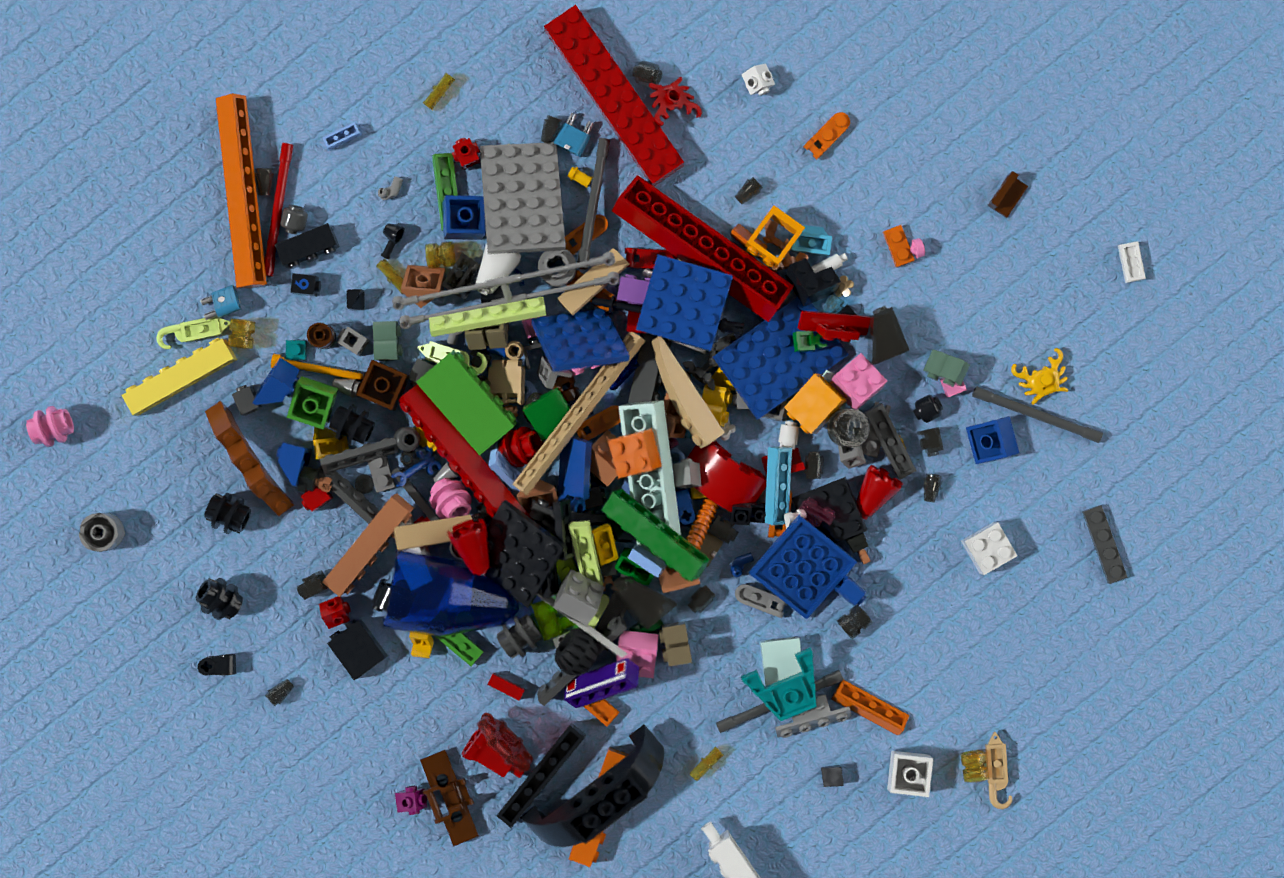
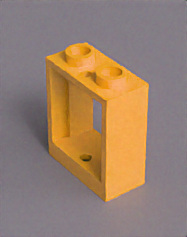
M773 205L745 246L750 254L760 256L767 266L777 268L805 227ZM770 218L794 234L778 258L754 241Z

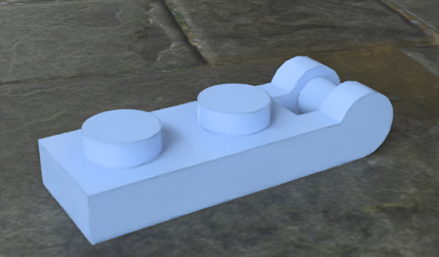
M498 449L490 451L489 466L491 470L495 471L502 481L512 488V494L517 496L520 490L512 484L521 473L507 461L506 457Z

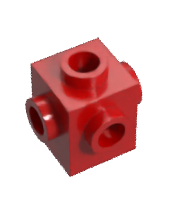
M461 138L452 146L454 149L452 156L456 163L460 162L463 170L481 162L477 154L480 153L479 147L476 142L472 143L470 138Z
M337 596L319 604L321 618L328 629L350 621L349 612H351V608L347 601H343L342 597Z

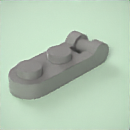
M741 584L735 590V597L739 602L776 617H783V609L787 604L778 596L748 584ZM773 601L778 602L776 609L770 608Z

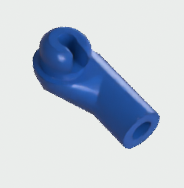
M751 552L734 558L730 568L731 574L734 577H740L743 573L744 565L754 561Z

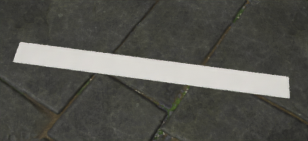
M540 590L537 596L553 607L555 600L552 597H543L542 590ZM559 611L619 657L623 658L627 655L625 651L590 625L586 626Z

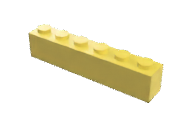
M216 338L209 342L210 345L204 349L200 347L194 350L192 356L178 359L176 365L162 368L159 370L160 374L154 377L152 375L142 380V384L127 388L125 390L126 393L121 396L131 414L134 416L141 415L238 360L227 340Z

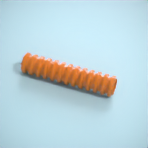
M710 499L702 501L703 504L700 506V510H698V515L695 517L696 520L693 522L694 525L691 526L689 535L686 538L699 551L703 540H705V535H707V530L710 528L709 525L712 523L711 520L714 519L716 510L719 507Z

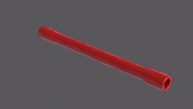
M282 143L279 172L264 257L266 276L273 277L276 254L274 244H277L289 165L293 152V145L289 143Z

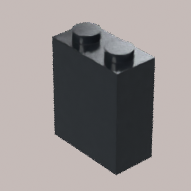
M355 619L345 625L346 630L342 633L338 630L330 636L331 641L327 643L353 680H356L388 657L362 619L357 622Z

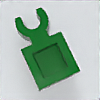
M796 331L793 333L795 352H812L815 348L822 349L826 347L827 344H821L819 339L822 338V335L817 334L814 336L813 331Z

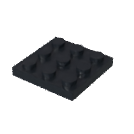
M846 477L792 498L796 510L803 508L806 511V520L834 543L867 531Z

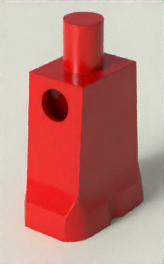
M485 722L472 734L462 751V757L479 762L503 778L508 772H511L518 778L525 772V768L516 762L519 758L518 753L497 737Z

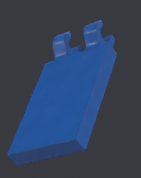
M572 436L560 452L558 492L562 494L558 500L570 498L571 511L577 512V507L578 510L585 511V499H589L592 442Z

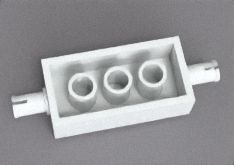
M711 821L701 828L710 840L709 856L715 864L719 863L720 872L724 878H760L728 830L719 834Z

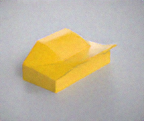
M606 523L592 530L599 564L603 566L619 559L611 526Z

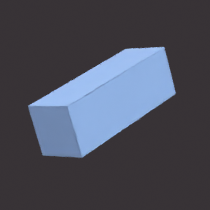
M354 122L322 138L330 151L361 136V133Z
M639 545L632 548L628 556L630 560L657 578L663 574L667 566L665 562Z

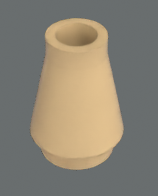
M518 341L509 342L507 348H505L506 356L511 360L520 359L524 354L523 345ZM514 347L519 348L518 353L514 351Z

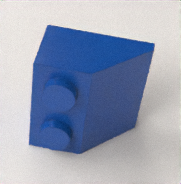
M279 358L261 384L252 403L254 405L282 402L285 396L290 397L299 380L297 375L300 369Z
M1010 416L966 427L975 464L1020 453Z
M282 443V446H279L277 450L278 463L291 485L298 486V477L303 467H308L312 449L291 443Z

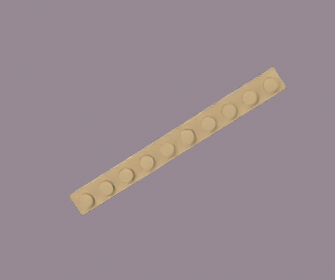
M629 332L626 335L623 343L630 355L629 361L603 365L514 481L513 486L525 495L529 494L607 390L616 381L620 373L629 364L633 356L639 351L645 342L642 337L633 332Z

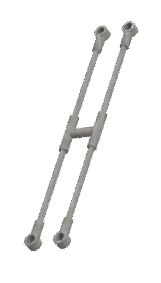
M606 252L603 256L591 258L589 261L522 275L515 274L496 278L480 284L417 297L416 295L406 298L396 296L393 298V308L401 310L404 306L416 304L418 301L485 287L501 286L504 298L494 299L492 302L425 316H401L399 319L400 327L408 329L411 325L425 322V320H429L431 317L517 302L591 285L598 286L608 283L610 285H617L620 279L617 272H610L607 276L594 278L592 281L530 294L524 293L513 296L511 294L509 284L522 281L523 279L589 265L605 264L611 266L615 263L614 254Z

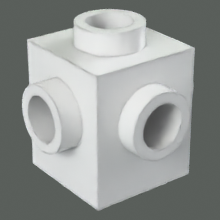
M766 64L753 66L741 74L750 95H764L770 91V87L775 85L772 74Z

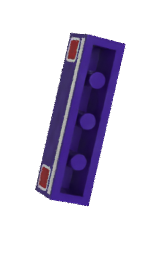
M626 658L591 670L581 676H576L565 686L564 700L573 707L579 708L637 688L639 666Z

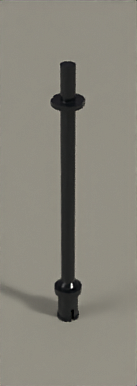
M612 296L611 300L598 297L592 298V304L609 307L610 313L613 312L614 308L635 313H641L642 310L640 305L616 301L615 296ZM728 318L720 320L718 330L721 333L743 334L744 323L728 321Z

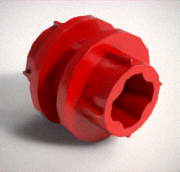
M525 426L508 431L499 442L498 450L512 466L518 468L528 464L544 443L535 430L532 431Z

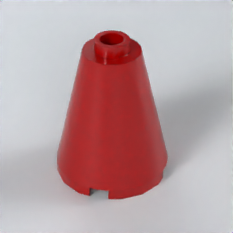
M473 519L454 525L452 527L453 531L447 532L451 543L472 574H485L489 568V555L484 520L478 519L479 522H473Z

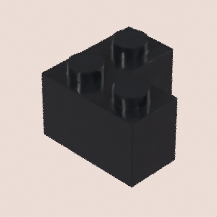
M806 258L790 264L785 274L787 281L794 286L793 290L804 307L835 294L841 283L832 266L815 273Z

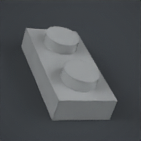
M387 456L367 461L376 493L396 487L394 479L391 478L392 473Z

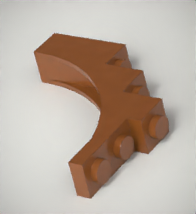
M222 401L206 410L205 413L215 438L227 449L231 462L243 474L248 488L259 499L261 498L278 516L293 507V501L278 486L251 449L239 429L232 412Z

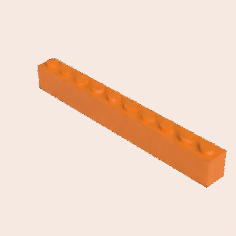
M231 93L217 97L216 108L236 288L250 289L265 286L267 281L247 101L245 95Z

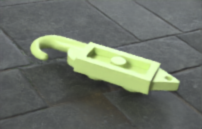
M216 316L209 320L202 318L166 326L158 332L156 336L157 343L163 349H171L170 345L163 343V336L174 333L180 342H190L223 335L222 332L232 322Z
M434 341L417 347L425 356V360L439 363L451 351H458L465 358L464 362L470 367V357L465 351ZM478 352L477 356L481 358L482 363L480 367L473 368L478 374H481L487 367V360L482 353Z

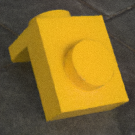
M425 629L410 630L409 638L413 643L411 655L413 657L429 659L434 644L432 636Z

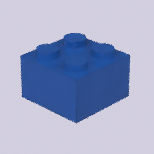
M445 195L442 202L444 239L482 240L485 235L484 196Z

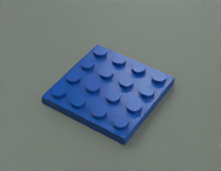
M657 255L636 330L711 351L733 276Z
M603 309L578 311L574 315L568 313L532 318V327L554 372L629 361L630 355L610 316Z
M799 514L753 566L749 574L805 619H808L854 567L857 561Z

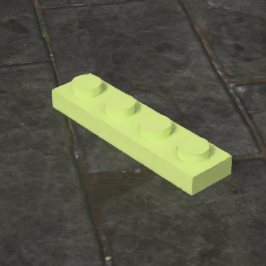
M590 521L570 522L569 529L579 572L603 586Z

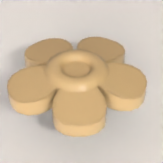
M841 276V283L835 295L837 297L842 295L848 297L851 295V290L848 288H853L854 282L848 280L847 276Z

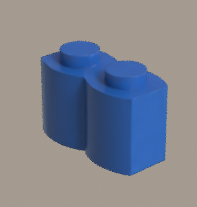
M845 576L833 589L853 606L856 604L860 605L866 598V591L849 576Z

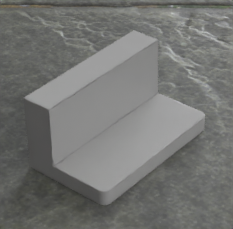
M542 356L537 375L546 388L553 389L557 375L571 378L572 372L570 370L554 372L547 357Z

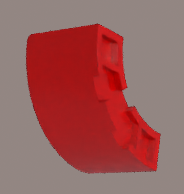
M716 440L702 448L696 445L687 457V459H692V462L700 463L701 486L694 487L696 490L730 512L732 511V505L756 502L766 488L767 478L761 471L752 468L742 461L737 463L731 459L732 454Z

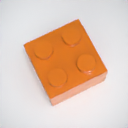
M652 428L608 440L618 478L662 467Z

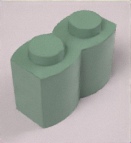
M397 321L373 322L375 361L399 360V356H402V344H399V337H402V328L398 325Z
M932 350L923 371L928 374V378L938 381V378L942 379L944 384L954 387V385L961 386L970 365L962 359Z

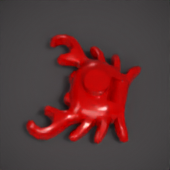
M682 77L665 86L649 83V87L655 90L650 95V98L656 97L652 107L656 108L657 105L659 106L654 116L655 122L659 126L664 125V122L660 120V116L664 119L669 118L666 110H680L684 106L688 115L692 113V110H695L697 113V118H700L702 115L700 106L689 101L694 100V96L684 92L689 90V87L678 86L682 81Z

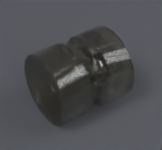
M856 604L849 610V614H844L837 620V623L853 640L861 633V629H866L873 621Z

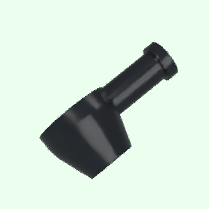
M390 223L385 226L383 234L389 241L383 253H381L382 257L390 259L395 244L399 243L404 235L405 228L403 226Z

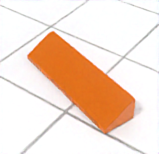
M845 680L839 683L831 698L836 703L844 707H850L851 711L896 735H900L904 731L910 716Z

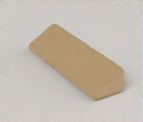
M613 248L609 251L615 257L613 265L600 264L592 266L574 284L592 281L594 278L607 276L610 272L620 274L630 264ZM608 284L591 285L565 291L558 297V301L563 308L571 315H574Z
M471 515L395 527L394 537L397 551L451 542L447 532H452L454 525L471 520L472 517Z

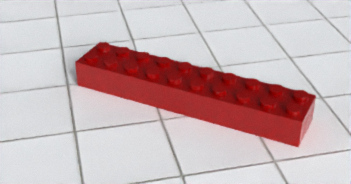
M576 4L544 26L546 34L652 186H656L684 166L683 159L661 127L655 122L652 114Z
M638 175L618 197L612 209V212L681 261L732 275L733 278L728 294L767 322L770 321L794 287Z

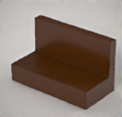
M1014 171L1008 174L988 204L990 208L1005 218L1009 216L1028 188L1026 184L1017 179L1019 175Z

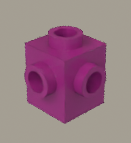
M408 786L405 787V790L395 793L397 813L408 812L409 815L419 814L420 810L427 808V796L423 794L425 788Z

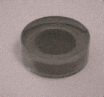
M369 475L358 476L355 480L356 490L362 494L370 493L374 489L372 477Z

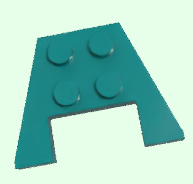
M811 647L795 653L802 672L778 682L764 686L757 670L741 676L742 682L764 702V705L780 721L817 707Z

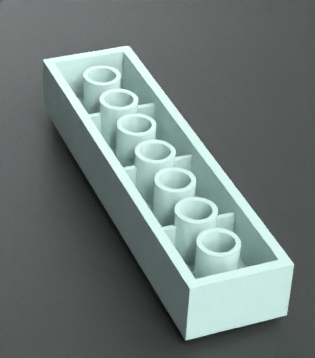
M664 400L619 406L622 435L652 428L662 467L628 476L630 496L681 536ZM637 542V545L651 553L648 547Z

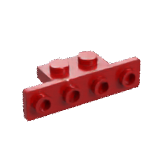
M801 311L798 329L816 331L822 335L823 339L829 341L837 338L844 342H851V340H859L860 335H867L871 318L861 315Z

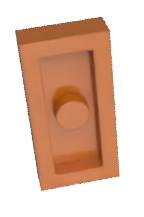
M902 225L882 232L896 268L915 261Z

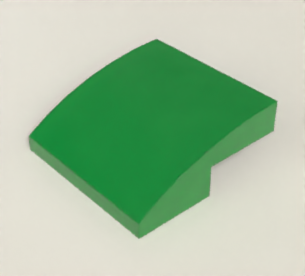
M558 387L523 407V412L542 441L550 436L570 410V406Z

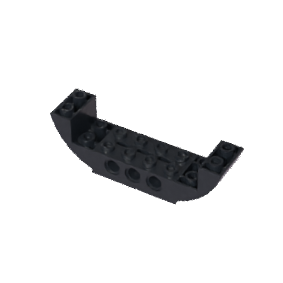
M643 724L629 735L636 748L633 752L548 816H545L534 806L521 816L520 819L541 841L548 845L568 847L583 842L586 844L648 797L647 794L654 786L663 766L664 747Z

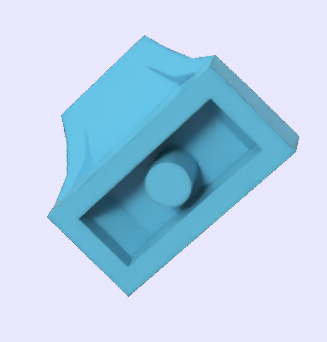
M802 225L805 229L792 245L791 251L829 256L832 236L827 235L823 227Z

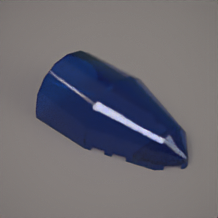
M396 550L390 598L386 616L382 618V628L438 637L501 627L518 613L519 604L513 596L491 578L472 574L467 567L453 559Z

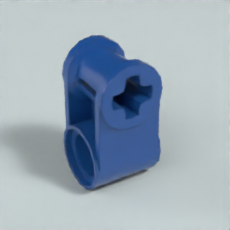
M683 488L675 491L679 523L689 526L694 522L695 513L689 491ZM684 512L691 514L687 522L685 519H681Z

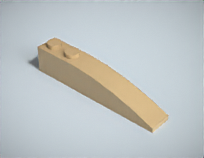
M659 336L651 342L663 384L681 418L683 427L689 430L692 440L700 448L705 447L725 432L663 338Z

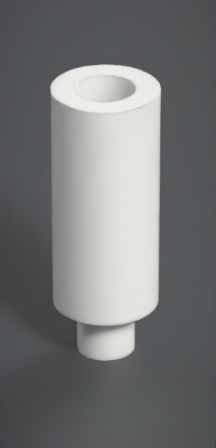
M845 253L840 256L835 254L811 267L815 273L831 266L836 270L842 267V263L847 261L848 258Z

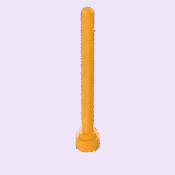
M273 353L271 359V368L274 367L279 358H282L300 370L349 379H363V374L359 372L287 360L281 354Z

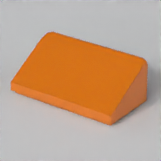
M737 224L730 233L743 246L746 245L752 236V233L741 224ZM758 238L754 240L764 249L768 248V246Z

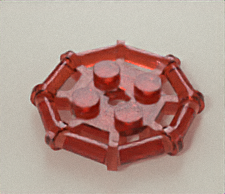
M484 713L477 725L478 729L483 732L487 739V745L492 747L504 759L507 765L511 764L522 772L528 771L533 757L522 743L523 739L518 737L504 720L500 721L494 718L492 714Z

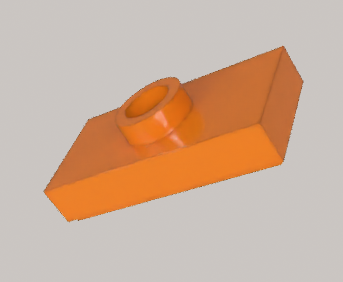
M606 699L583 706L606 727L620 713Z

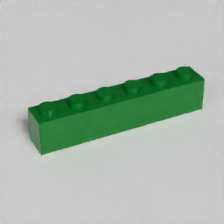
M623 489L612 492L602 509L610 520L617 522L625 532L632 534L637 542L648 547L652 554L663 559L667 566L678 571L681 577L687 581L692 582L698 579L711 560Z

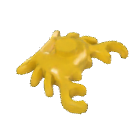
M1059 348L1054 349V352L1058 353L1057 359L1048 357L1051 368L1044 366L1039 371L1033 370L1032 375H1029L1026 366L1022 367L1021 373L1016 371V364H1013L1011 367L1013 376L1028 382L1027 384L1019 382V386L1031 389L1026 391L1024 395H1037L1031 401L1032 405L1046 395L1054 392L1069 391L1065 387H1059L1060 384L1068 379V377L1060 379L1065 372V366H1062L1059 372L1057 370L1064 357L1063 352Z

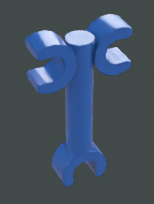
M424 447L426 455H423L421 450L417 451V457L422 459L420 462L403 473L397 472L392 474L391 478L399 476L401 479L400 483L396 485L397 487L404 486L407 478L423 468L426 469L428 475L434 474L432 471L433 465L436 470L442 468L441 464L435 461L432 455V448Z

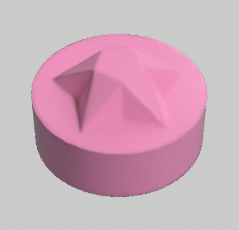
M920 238L912 240L911 252L916 258L924 257L925 247L923 241Z

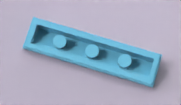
M768 447L765 523L770 525L785 524L784 514L789 512L791 447Z

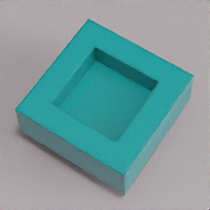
M286 340V359L306 360L307 341Z

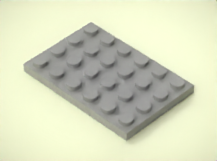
M554 142L480 146L488 254L565 250L557 145Z

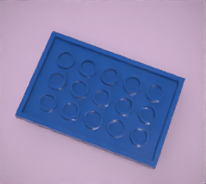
M798 297L777 311L769 322L764 320L713 356V359L757 420L799 391L815 373H824L849 355L837 338H834L833 341L820 338L821 344H827L822 349L815 348L812 352H795L793 333L804 331L798 329L801 311L818 312L813 304L804 307ZM813 331L814 336L819 334L818 332Z

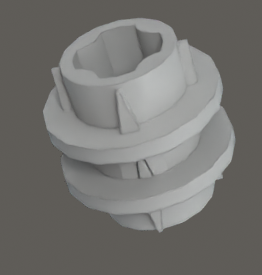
M566 249L545 251L538 261V270L550 269L551 263H555L557 260H562L565 265L575 264L576 261L570 251ZM577 268L561 271L558 274H546L541 277L547 284L561 287L569 284L574 279Z

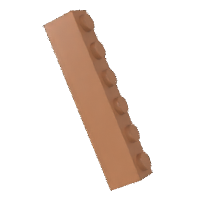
M399 494L393 495L322 583L339 597L345 593L348 595L354 589L353 583L356 579L359 581L366 574L365 568L368 565L371 567L376 562L378 552H383L389 546L387 541L391 537L395 538L394 528L399 527L402 523L406 524L413 516L411 512L414 507Z

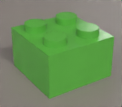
M302 376L296 383L287 418L324 430L329 422L339 388Z

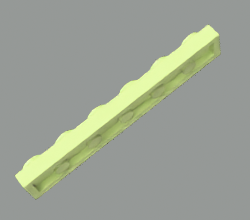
M538 297L429 318L431 336L434 337L547 315L544 298Z

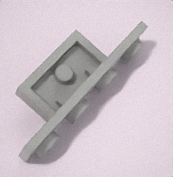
M826 695L817 696V707L793 716L792 723L775 727L777 737L787 738L792 736L793 733H804L814 727H826L832 722L846 721L851 717L850 707L831 711Z

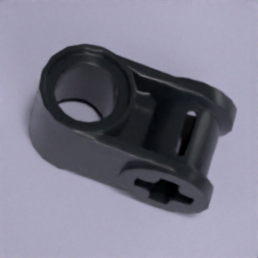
M236 654L205 657L199 661L198 671L206 676L237 674ZM207 662L209 665H212L209 670L208 667H204V664Z

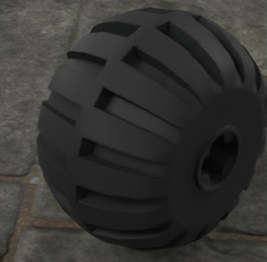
M574 628L564 636L558 645L555 653V662L564 673L572 676H581L596 661L600 652V643L582 628Z

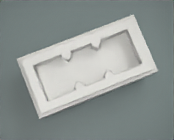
M1138 241L1118 245L1125 283L1146 279Z

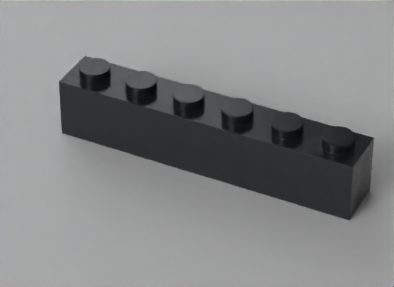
M571 723L496 816L512 828L582 742L586 734Z

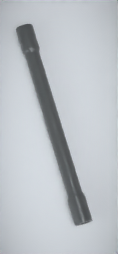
M599 138L595 170L577 263L589 261L594 224L605 162L610 145V140L606 138ZM588 266L580 267L579 269L586 270Z
M978 386L975 387L972 394L974 398L1002 406L1097 443L1100 442L1103 432L1067 421L994 394Z
M840 670L814 681L815 691L843 681ZM763 703L740 714L718 721L716 725L719 732L722 733L770 710Z

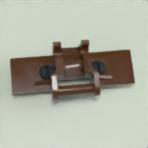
M446 750L420 759L430 785L429 788L423 790V794L427 796L435 817V824L444 821L453 847L479 836L467 805H473L474 801L469 796L465 786L467 784L465 778L456 779ZM436 790H440L448 810L443 815L433 793Z

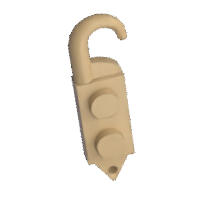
M994 731L988 744H985L989 799L995 808L1006 809L1012 803V796L1010 795L1008 801L1003 804L997 800V791L1004 789L1008 784L1006 744L1001 741Z

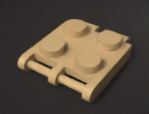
M492 360V367H488L490 392L494 397L502 398L503 405H509V403L524 405L525 367L522 366V360Z

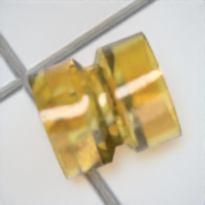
M453 241L442 242L439 246L437 243L425 245L428 269L439 268L442 264L444 267L456 266Z
M230 319L229 330L232 331V334L228 336L227 346L253 349L254 338L251 334L255 333L256 322Z
M973 750L960 754L961 763L965 766L962 770L965 782H980L989 779L988 768L984 766L987 762L985 751Z

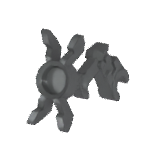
M734 333L718 339V342L713 344L712 350L708 351L709 359L701 368L695 367L693 361L682 363L686 369H690L687 371L689 375L692 374L699 382L707 384L713 391L715 390V381L711 378V373H706L712 367L718 366L713 356L736 340Z

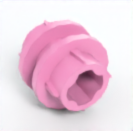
M49 406L46 409V415L41 410H37L33 413V418L26 420L27 432L34 444L43 443L46 447H51L54 445V438L59 443L66 442L67 435L74 433L73 421L66 409L57 410L54 406Z
M443 478L437 481L432 486L431 491H429L431 494L429 499L430 505L436 510V514L440 519L465 516L472 509L470 506L472 502L471 495L465 490V486L460 481Z

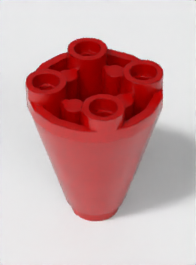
M870 465L866 471L856 501L864 520L875 514L900 491L903 485L900 480L889 477V472L882 467L878 469L874 465Z

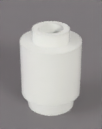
M785 421V425L781 424L778 440L780 447L795 449L800 427L796 426V422Z

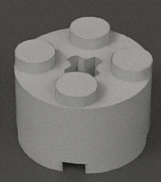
M111 513L91 514L80 525L79 538L81 543L87 549L96 552L109 551L116 548L125 536L121 520Z

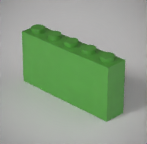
M453 350L416 383L473 449L481 455L517 424L515 421L516 417L511 411H507L502 406L503 402L498 396L494 397L490 392L489 385L485 381L481 382L477 377L478 373L476 370L464 362L465 358L463 355Z

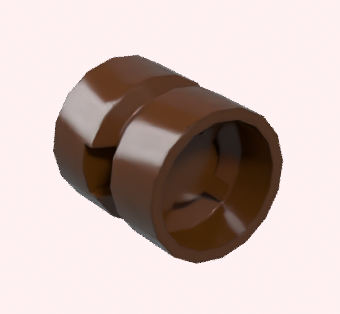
M318 322L309 327L307 339L311 345L319 349H328L336 342V333L332 327Z
M573 375L571 378L565 376L556 378L553 389L558 387L567 403L577 400L581 395L579 388L574 386L576 381ZM566 385L568 389L563 390L562 386Z

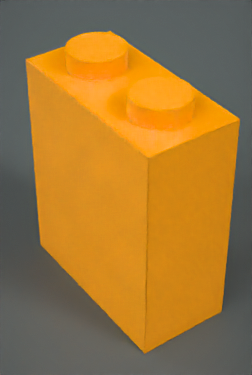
M815 373L784 408L788 411L787 415L792 420H797L801 424L800 428L805 433L817 434L844 405L847 399L821 374Z

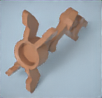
M769 220L764 229L766 230V237L762 239L766 243L776 245L782 252L789 243V239L782 242L776 238L774 234L778 223ZM788 251L777 268L772 266V271L776 273L778 269H787L790 264L804 258L808 261V255L799 252L796 257H790Z

